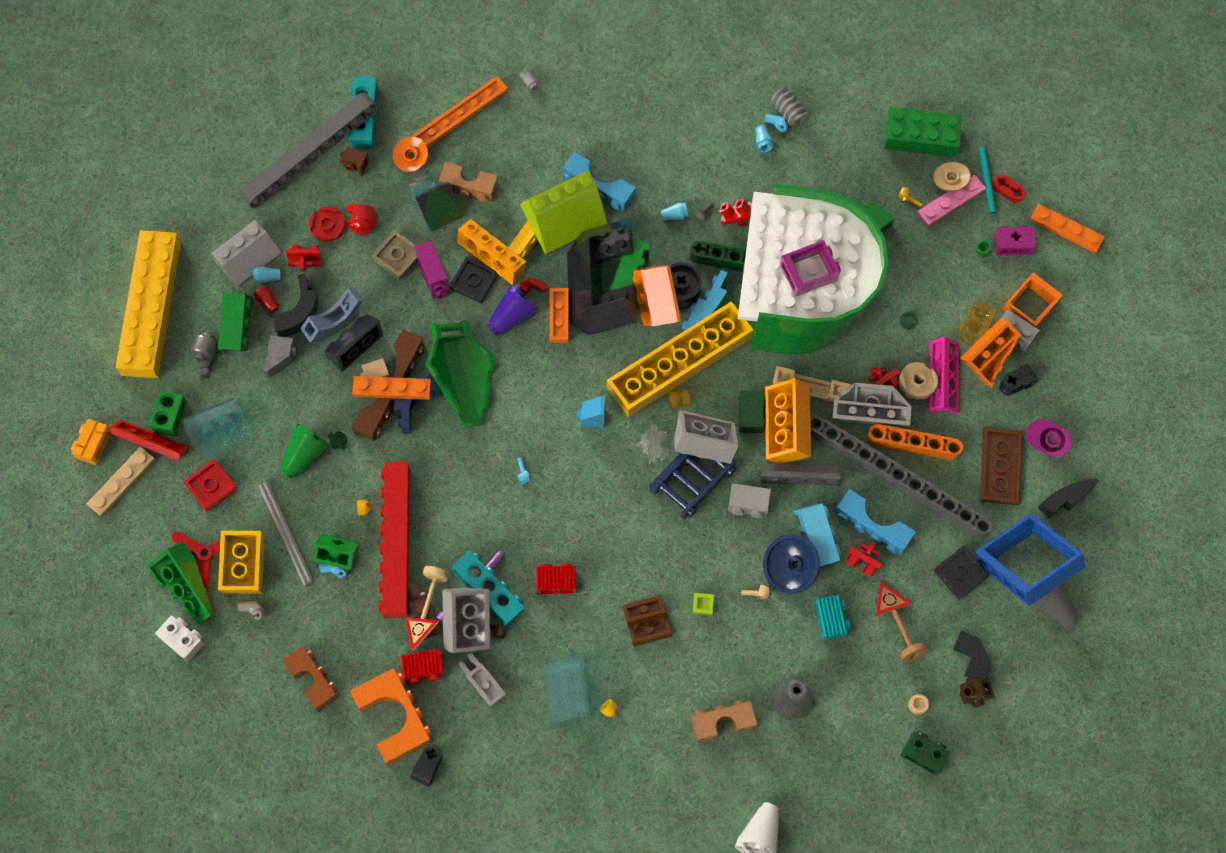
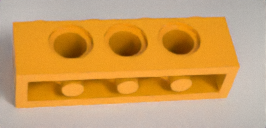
M472 219L458 229L457 243L485 265L495 270L498 275L511 285L525 274L527 261Z

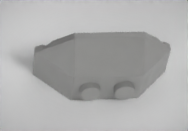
M853 383L834 399L832 418L855 423L910 426L912 406L893 386Z

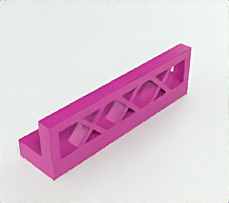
M941 337L930 341V370L932 368L935 371L938 384L932 396L929 397V411L937 413L945 410L951 414H959V343L947 337ZM949 346L952 347V354L949 350ZM949 398L952 402V407L949 406Z

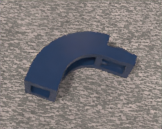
M431 373L415 377L416 379H431L430 397H441V389ZM396 398L394 413L398 417V427L402 428L403 434H411V412L415 404L422 399Z

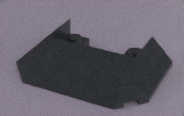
M631 218L583 231L567 253L569 321L586 335L637 323L634 286L630 285L602 293L601 262L633 253Z

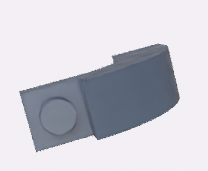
M348 287L340 300L331 309L319 315L309 316L301 330L310 343L329 338L349 325L360 313L358 308L364 300L354 287Z

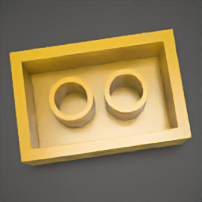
M221 531L218 590L221 593L262 594L265 535L262 531Z

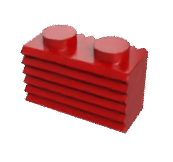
M563 563L557 567H552V564H541L540 567H536L537 594L576 593V566H572L570 563Z
M441 649L401 655L403 677L405 682H409L410 685L419 684L423 679L438 681L441 679V676H445Z

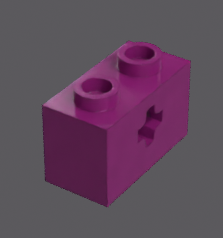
M1002 226L997 228L993 235L995 256L1032 255L1036 248L1034 227L1019 226L1017 228H1009L1008 226Z

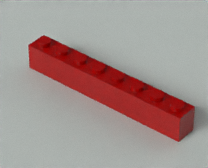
M385 462V469H381V479L384 480V487H381V499H384V506H381L380 513L381 517H384V524L380 525V535L383 536V543H380V555H383V562H380L379 570L380 574H383V581L379 582V592L382 593V600L379 601V613L382 612L384 618L408 617L410 466L408 462Z

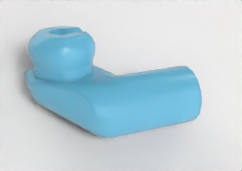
M766 114L765 123L773 124L781 133L788 130V124L782 116Z
M319 564L321 574L332 572L338 578H344L348 574L347 569Z

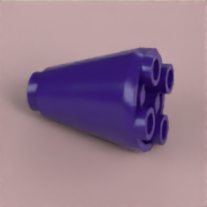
M516 285L514 287L511 286L507 290L490 317L489 323L486 325L496 336L499 333L503 334L537 313L536 310L538 308L529 299L526 301L523 299L525 295Z

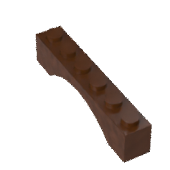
M402 329L394 344L396 368L393 378H408L409 373L413 372L417 366L416 360L418 356H422L425 351L422 337ZM379 398L368 407L361 409L351 426L353 433L375 441L376 437H380L385 420L388 421L391 417V408L395 404L396 398Z

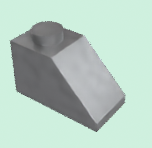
M270 336L263 370L267 378H271L293 362V357L297 356L298 346L295 345L293 338Z

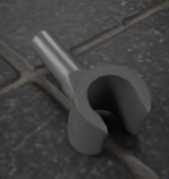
M709 202L704 209L696 211L694 219L698 224L707 219L705 213L713 206L712 202Z
M207 360L205 367H198L197 373L199 378L210 377L212 360Z

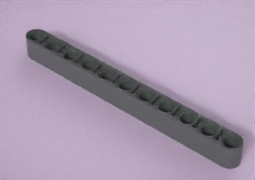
M819 415L810 416V424L815 423L820 427L818 429L811 427L812 438L974 537L983 539L992 530V522L986 516ZM827 434H834L836 438L831 439ZM848 443L852 448L847 449L843 444ZM860 454H867L869 458L863 459ZM876 464H883L885 469H879ZM893 474L901 475L902 479H896ZM910 484H916L919 489H912ZM927 494L934 495L935 500H930ZM944 504L950 505L952 510H946ZM962 514L967 515L968 518H969V520H968V521L963 520V519L961 518V515H962ZM978 525H983L986 531H981Z

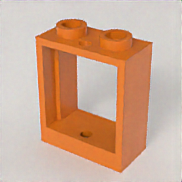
M1032 273L1006 302L1002 311L1006 312L1009 310L1037 328L1059 303L1063 294L1035 273ZM1028 288L1049 303V306L1036 321H1033L1014 306L1015 302Z

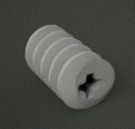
M784 87L773 95L771 102L779 110L780 114L783 115L789 126L800 125L808 118L809 113H803L805 108L800 107V101L796 102L797 97H791L793 92H787L788 88Z

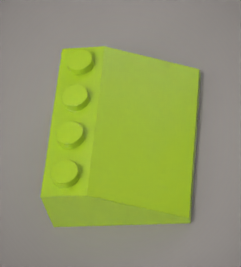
M589 170L520 204L545 254L576 240L583 231L607 224L599 191Z

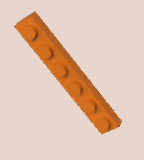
M496 76L413 134L412 137L421 139L429 148L506 94L508 87Z

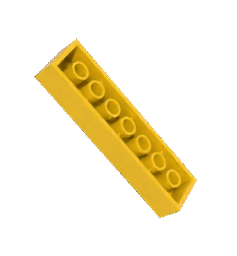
M140 230L115 367L121 376L159 378L181 248V240L177 233Z
M732 301L607 380V390L628 418L752 339L753 328L746 320L738 319L739 310Z

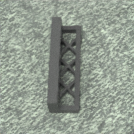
M761 463V483L838 486L840 482L839 466Z

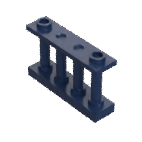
M680 453L650 483L649 490L655 495L660 491L669 496L683 509L681 518L684 520L687 516L692 517L697 511L696 507L726 476L730 477L735 472L737 460L733 458L731 464L712 460L722 468V471L714 477L694 459L693 455ZM685 464L690 465L709 482L703 490L681 473V468ZM671 478H676L697 497L688 504L668 486L667 482Z

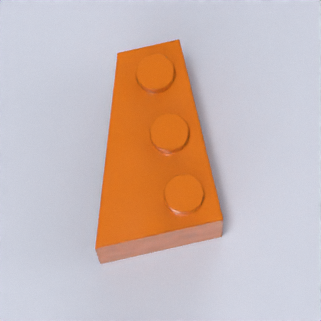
M1001 318L960 359L986 386L992 388L998 372H1001L1004 361L1010 355L1021 334L1008 320Z

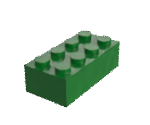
M890 107L886 119L884 149L956 157L960 147L962 115Z

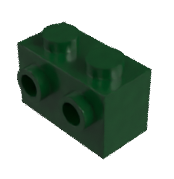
M913 731L900 756L937 776L950 751L947 750L944 744L937 741L934 743L929 740L928 735L925 733Z

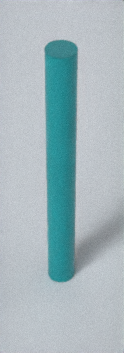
M980 147L978 150L984 185L986 187L989 214H996L986 148Z

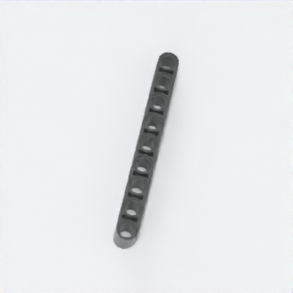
M366 93L357 95L246 184L240 191L241 196L250 207H259L377 111V104Z

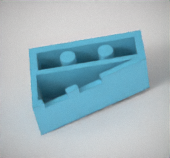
M812 504L793 510L794 515L799 517L801 526H799L800 531L815 546L819 554L820 567L840 561L839 555H841V551L833 539L835 532L833 526H829L827 507L823 506V504Z

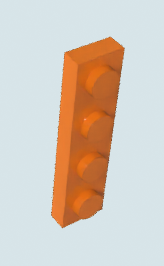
M1039 203L1029 220L1094 253L1097 252L1105 237Z
M354 376L352 395L353 397L430 400L431 379Z

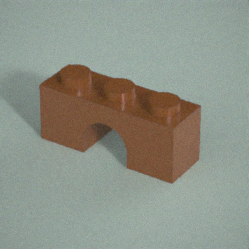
M302 646L282 661L296 680L304 675L313 676L314 683L312 687L304 693L317 712L338 699L335 694L338 689L332 681L329 683L324 677L327 674L322 666L317 667L313 661L316 658L310 649L305 651Z

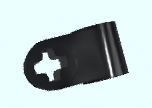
M1025 364L1005 375L1000 384V391L1004 395L1010 396L1023 389L1032 387L1039 380L1029 364Z
M428 745L424 748L410 779L430 787L442 760V753L437 746ZM435 751L437 757L429 760L430 757L427 754Z

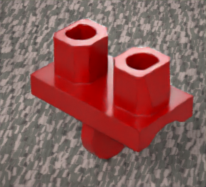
M739 199L733 207L728 202L723 203L720 207V213L722 214L721 223L723 225L738 223L740 227L747 226L748 220L751 217L752 202L747 203L744 199Z
M293 244L291 249L286 250L288 266H300L301 272L306 271V266L322 267L321 252L318 245H311L309 249H302V246Z
M877 367L871 369L872 375L868 379L870 382L876 380L873 384L884 385L887 383L888 386H893L895 389L899 387L897 375L900 372L897 368L884 377L883 374L887 372L884 367L880 370Z
M874 542L870 546L862 543L860 548L867 551L866 554L853 546L848 551L850 554L846 563L856 568L860 559L866 561L867 564L862 572L870 577L883 564L869 556L872 554L878 557L880 553L873 549L876 544Z

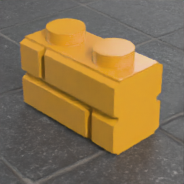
M87 419L86 423L80 427L78 440L72 444L71 454L78 460L97 465L111 436L110 427L106 424Z

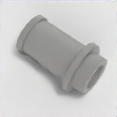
M525 69L526 76L523 72L519 76L527 85V89L535 92L540 88V82L533 77L528 69Z

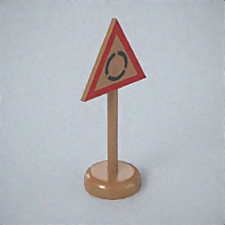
M880 581L876 616L892 611L908 645L900 654L902 662H911L923 657L928 652L926 645L923 643L912 644L897 612V609L912 605V603Z

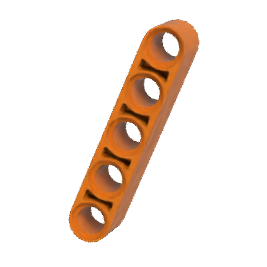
M882 424L873 425L867 435L868 443L876 447L949 461L958 459L963 450L962 442L955 438ZM872 433H879L881 437L876 438ZM896 436L900 441L896 442L891 437ZM910 440H916L919 445H913ZM930 444H936L938 449H933L930 447ZM949 447L955 448L957 452H951L949 450Z

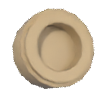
M916 694L910 698L908 707L912 713L922 715L928 710L929 701L924 695Z

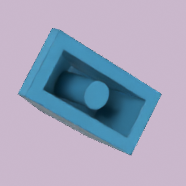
M605 396L582 402V409H578L577 420L581 421V427L604 428Z

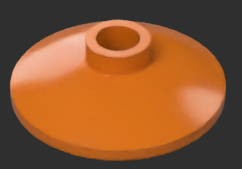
M410 136L401 139L393 150L395 165L405 172H415L421 169L428 159V148L417 137ZM411 154H415L413 159H410Z

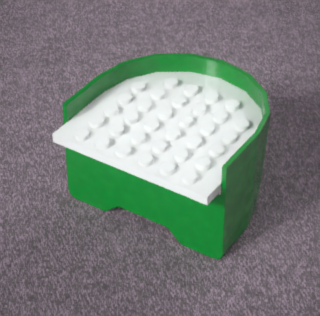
M774 184L773 194L753 193L738 319L754 321L751 350L788 355L813 353L840 338L876 299L889 265L886 240L872 215L850 198L821 189ZM824 240L826 245H829L832 249L834 261L840 265L841 273L838 281L795 297L779 265L781 256ZM819 254L794 263L803 284L829 274Z

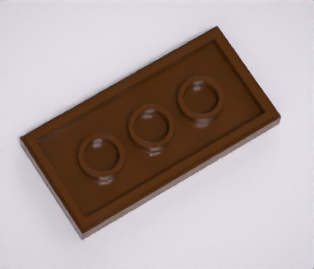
M983 428L980 502L1017 506L1020 504L1022 431Z

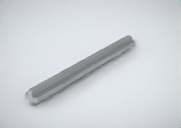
M264 482L260 484L259 489L303 585L307 586L313 583V579L269 483Z

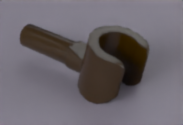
M490 623V629L494 630L493 636L504 639L506 634L504 627Z

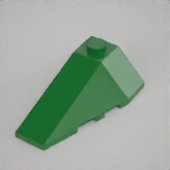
M184 541L168 548L146 566L156 583L161 588L165 585L171 591L170 596L174 600L179 598L183 602V609L199 624L213 615L196 560Z

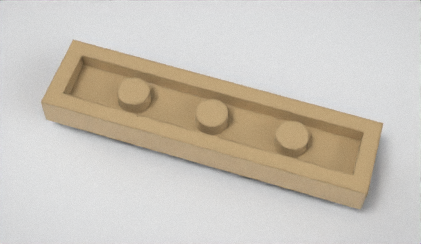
M139 447L86 505L100 517H103L155 461L154 457Z

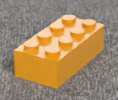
M793 378L765 387L766 459L774 463L786 464L811 457L810 384Z

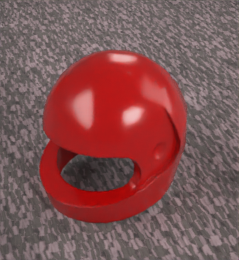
M364 204L347 205L345 211L352 214V218L347 222L352 232L361 236L372 233L378 224L375 208Z

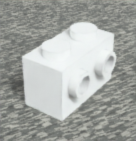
M171 615L155 634L189 662L205 645L201 641L203 636L195 629L192 632L186 628L188 624L182 618L175 619Z

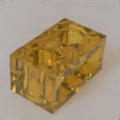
M976 301L974 307L970 305L966 313L968 319L966 322L962 321L958 329L961 332L959 338L974 345L987 332L997 309L979 301ZM976 314H981L984 318H980ZM968 329H973L976 333H971Z

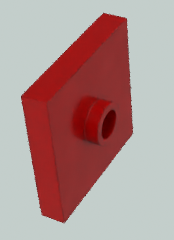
M215 459L183 482L206 512L210 511L238 489Z

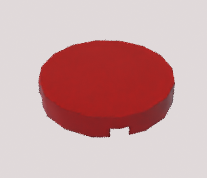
M323 207L311 215L309 229L317 240L332 242L343 235L346 229V221L338 209Z

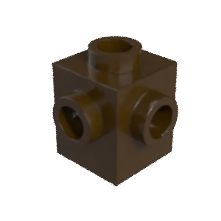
M971 677L966 679V683L959 685L960 696L964 705H972L973 708L984 706L986 701L995 699L990 679Z

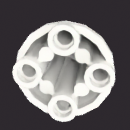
M763 803L762 807L758 809L739 836L735 848L741 853H777L778 807L770 803Z

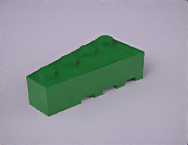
M633 239V253L621 256L619 267L616 268L614 274V281L610 284L608 291L632 285L635 287L636 296L637 288L633 282V271L647 267L650 258L649 243Z

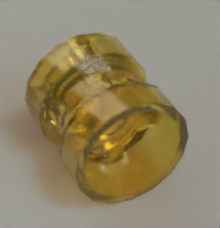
M688 388L681 389L680 392H668L672 410H676L681 406L685 408L691 407Z

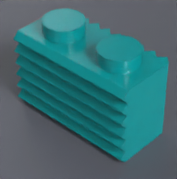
M840 595L817 598L815 608L822 640L846 637L848 631H850V623L844 617V612H846L845 601L841 600Z

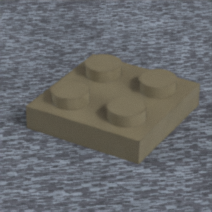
M394 230L374 252L371 259L401 280L417 262L414 249L416 245Z

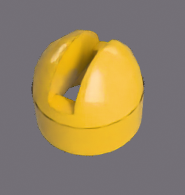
M367 500L357 501L358 516L370 513L371 507L369 506L371 504Z
M609 699L602 705L600 711L607 717H613L616 715L615 712H618V706L612 699Z

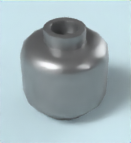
M208 333L196 335L190 348L191 353L195 356L194 359L200 362L212 360L218 348L216 337Z

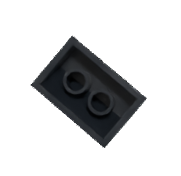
M368 314L357 318L352 327L344 330L335 342L327 345L324 351L326 357L343 372L383 336L380 321Z

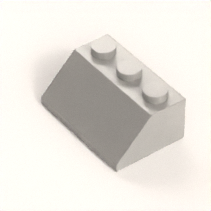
M256 220L211 253L215 263L237 287H240L254 276L253 268H258V266L265 267L282 254L268 233Z
M680 410L674 437L675 451L681 454H689L699 458L731 464L738 448L735 423Z
M442 589L444 649L451 653L490 649L489 589Z

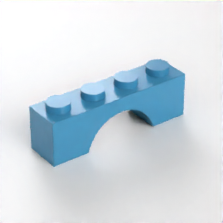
M574 152L563 167V177L567 181L587 170L590 171V160ZM593 177L601 201L605 200L616 210L620 209L624 212L636 196V187L621 178L612 183H603Z
M849 489L835 510L837 517L843 522L848 521L853 524V527L858 532H865L870 535L872 541L878 544L881 542L887 546L889 552L901 555L916 531L900 521L889 526L874 523L866 513V499Z

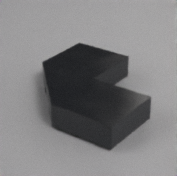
M961 630L953 650L971 657L964 676L968 678H986L991 663L980 638Z

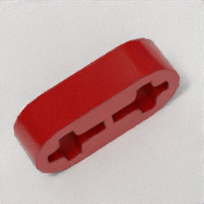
M998 175L993 182L994 190L1009 201L1020 203L1026 193L1025 189L1008 176ZM1002 181L1005 183V184L1002 185V186H999V185H998V184L1001 183ZM1019 192L1020 194L1016 197L1013 195L1014 193Z

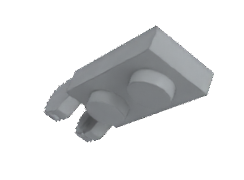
M470 653L468 655L469 660L476 668L470 672L464 662L460 661L458 665L488 706L492 708L507 695L484 665L480 664L474 655Z

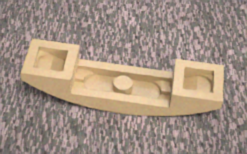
M776 366L772 383L774 385L797 378L810 384V398L827 402H834V399L851 385L835 380L827 382L795 374V370Z

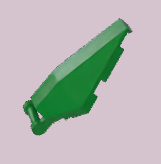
M467 320L451 324L432 323L430 329L434 340L426 367L463 426L474 427L484 425L485 410L488 408L492 382H490L491 374L495 368L496 356L473 337ZM460 330L462 332L459 335L442 336V332Z

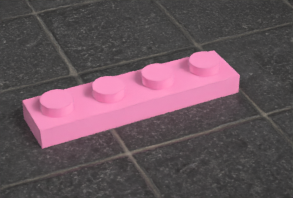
M973 175L965 188L958 191H948L918 210L916 214L928 228L983 193L986 187L976 175Z

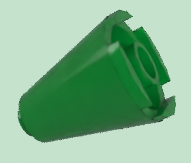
M298 423L280 466L283 469L281 473L289 478L293 476L297 478L329 447L330 443Z

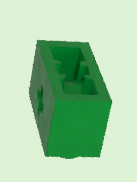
M321 534L315 543L313 561L351 570L358 559L360 543Z

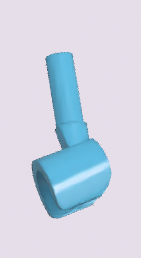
M520 457L518 458V463L522 473L518 474L517 477L523 485L530 481V477L524 466L523 459Z

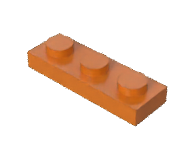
M550 288V343H569L568 288Z

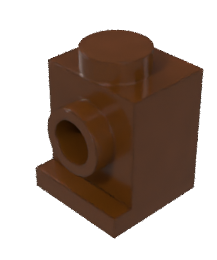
M347 146L345 151L340 154L339 162L343 163L347 170L352 172L358 171L359 175L363 176L369 163V158L366 152Z

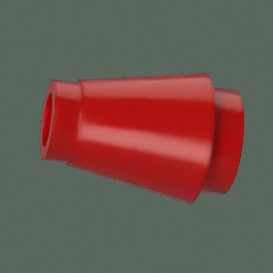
M265 285L259 287L253 293L255 300L269 311L270 314L280 308L270 288H267Z

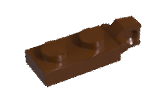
M415 583L408 586L412 597L408 598V604L414 618L421 619L427 596L425 592L419 593ZM430 605L426 619L436 620ZM438 624L425 639L441 633Z

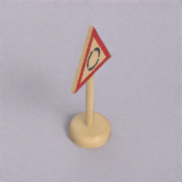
M433 566L424 567L423 575L432 580L421 619L405 617L412 651L419 646L439 623L437 620L426 619L436 583H445L450 579L451 574L441 568Z

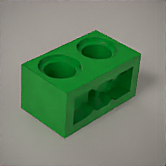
M161 390L160 396H157L155 400L154 413L149 417V426L154 432L176 436L187 404L185 397ZM169 402H174L172 406L166 407ZM168 419L165 424L160 425L162 420Z

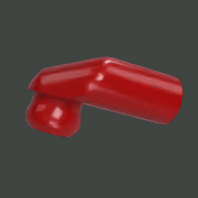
M530 278L522 281L519 289L523 294H527L533 288L544 292L547 284L535 278Z

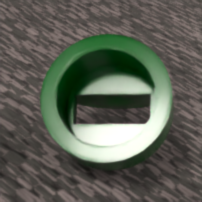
M983 240L977 244V253L980 256L986 257L991 253L992 245L989 241Z

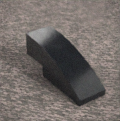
M1096 478L1083 480L1063 487L1045 499L1038 508L1048 518H1051L1062 506L1069 511L1096 486L1099 480Z

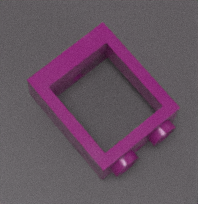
M432 240L414 246L418 265L432 299L445 298L447 294H450L448 279Z
M824 240L781 256L779 265L795 297L838 281L841 273L840 265L834 261L832 249L829 245H826ZM819 254L829 274L803 284L794 263Z

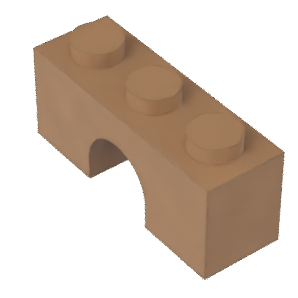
M448 162L444 163L438 180L439 185L449 182L453 192L460 194L462 197H474L481 202L493 201L498 186L497 175L480 171L475 180L465 181L463 179V166Z
M745 700L736 701L733 703V706L729 707L725 705L714 707V711L710 712L700 710L691 717L697 743L716 739L718 736L716 724L721 720L732 722L736 733L757 727L751 701L745 702Z

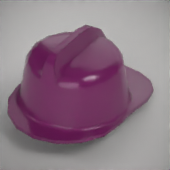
M1035 420L1027 428L1026 438L1029 444L1047 455L1061 457L1071 448L1072 437L1069 432L1049 420Z

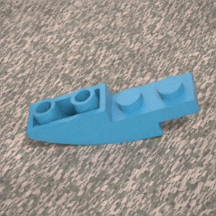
M720 270L719 275L713 277L711 291L707 290L704 300L699 298L696 304H692L689 311L691 315L689 319L684 320L681 329L687 330L721 308L727 295V291L722 288L727 280L728 272Z

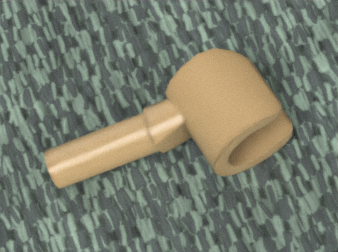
M760 585L759 591L741 590V595H754L761 599H767L770 593V588L764 585Z

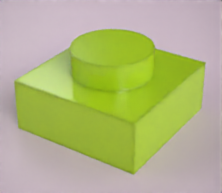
M694 593L692 614L712 616L714 594Z

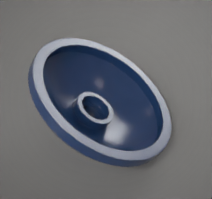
M794 534L783 535L775 539L765 552L763 560L764 574L768 582L776 590L786 594L801 593L807 590L817 579L820 569L819 554L815 546L808 539ZM796 561L799 563L797 568L794 566Z

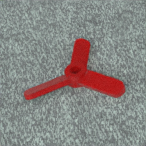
M174 532L172 534V541L175 544L184 541L191 553L198 557V570L205 591H207L211 560L220 553L221 540L209 546L201 545L181 532ZM203 552H208L207 556H202Z

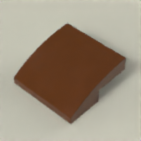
M661 596L622 606L633 647L672 637Z

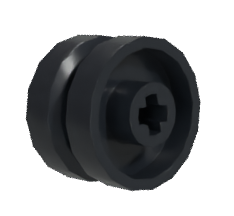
M679 262L672 264L670 268L679 310L689 309L700 298L701 274L696 267L689 263Z

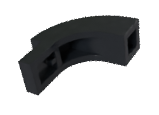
M305 274L298 275L301 294L298 304L287 312L273 314L275 331L278 337H287L300 332L307 318L314 316L317 312L318 295L316 290L312 288L311 280H307Z

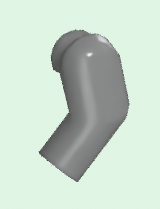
M257 601L238 602L239 612L249 611L256 620H260L265 616L264 608Z

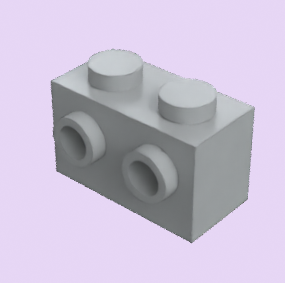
M1007 310L1002 319L1008 320L1021 334L1015 347L1025 353L1040 330Z
M732 483L728 511L734 515L749 514L754 518L766 517L771 489Z

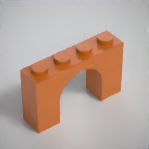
M394 668L350 691L361 712L383 701L398 702L406 710V723L402 730L377 744L387 766L432 743L429 737L433 736L428 725L423 727L420 720L424 717L418 707L414 709L411 703L414 701L410 690L405 691L402 684L406 682L401 672L396 673Z

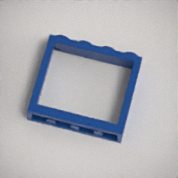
M1029 514L975 551L977 561L983 568L1028 606L1086 567L1084 562L1085 556L1080 552L1079 548L1073 547L1066 538L1060 537L1053 528L1047 527L1041 519L1038 520L1032 514ZM1034 533L1066 558L1067 561L1029 587L997 561L996 558Z

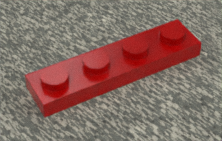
M121 419L110 428V434L116 435L120 439L131 441L135 445L151 449L155 453L166 455L173 460L179 461L189 450V446Z

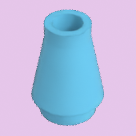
M760 125L756 127L757 149L762 153L771 151L774 141L768 133L766 126Z
M679 202L661 210L663 221L685 220L684 218L689 217L686 203L681 204Z
M262 266L253 268L254 283L263 284L280 280V269Z

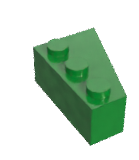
M223 292L218 349L245 352V347L247 348L249 343L247 334L250 327L253 297L243 293Z

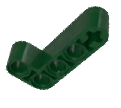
M695 241L691 244L690 259L693 262L742 272V286L746 249L704 241ZM713 254H718L720 257H714ZM735 257L739 260L733 261L731 258Z

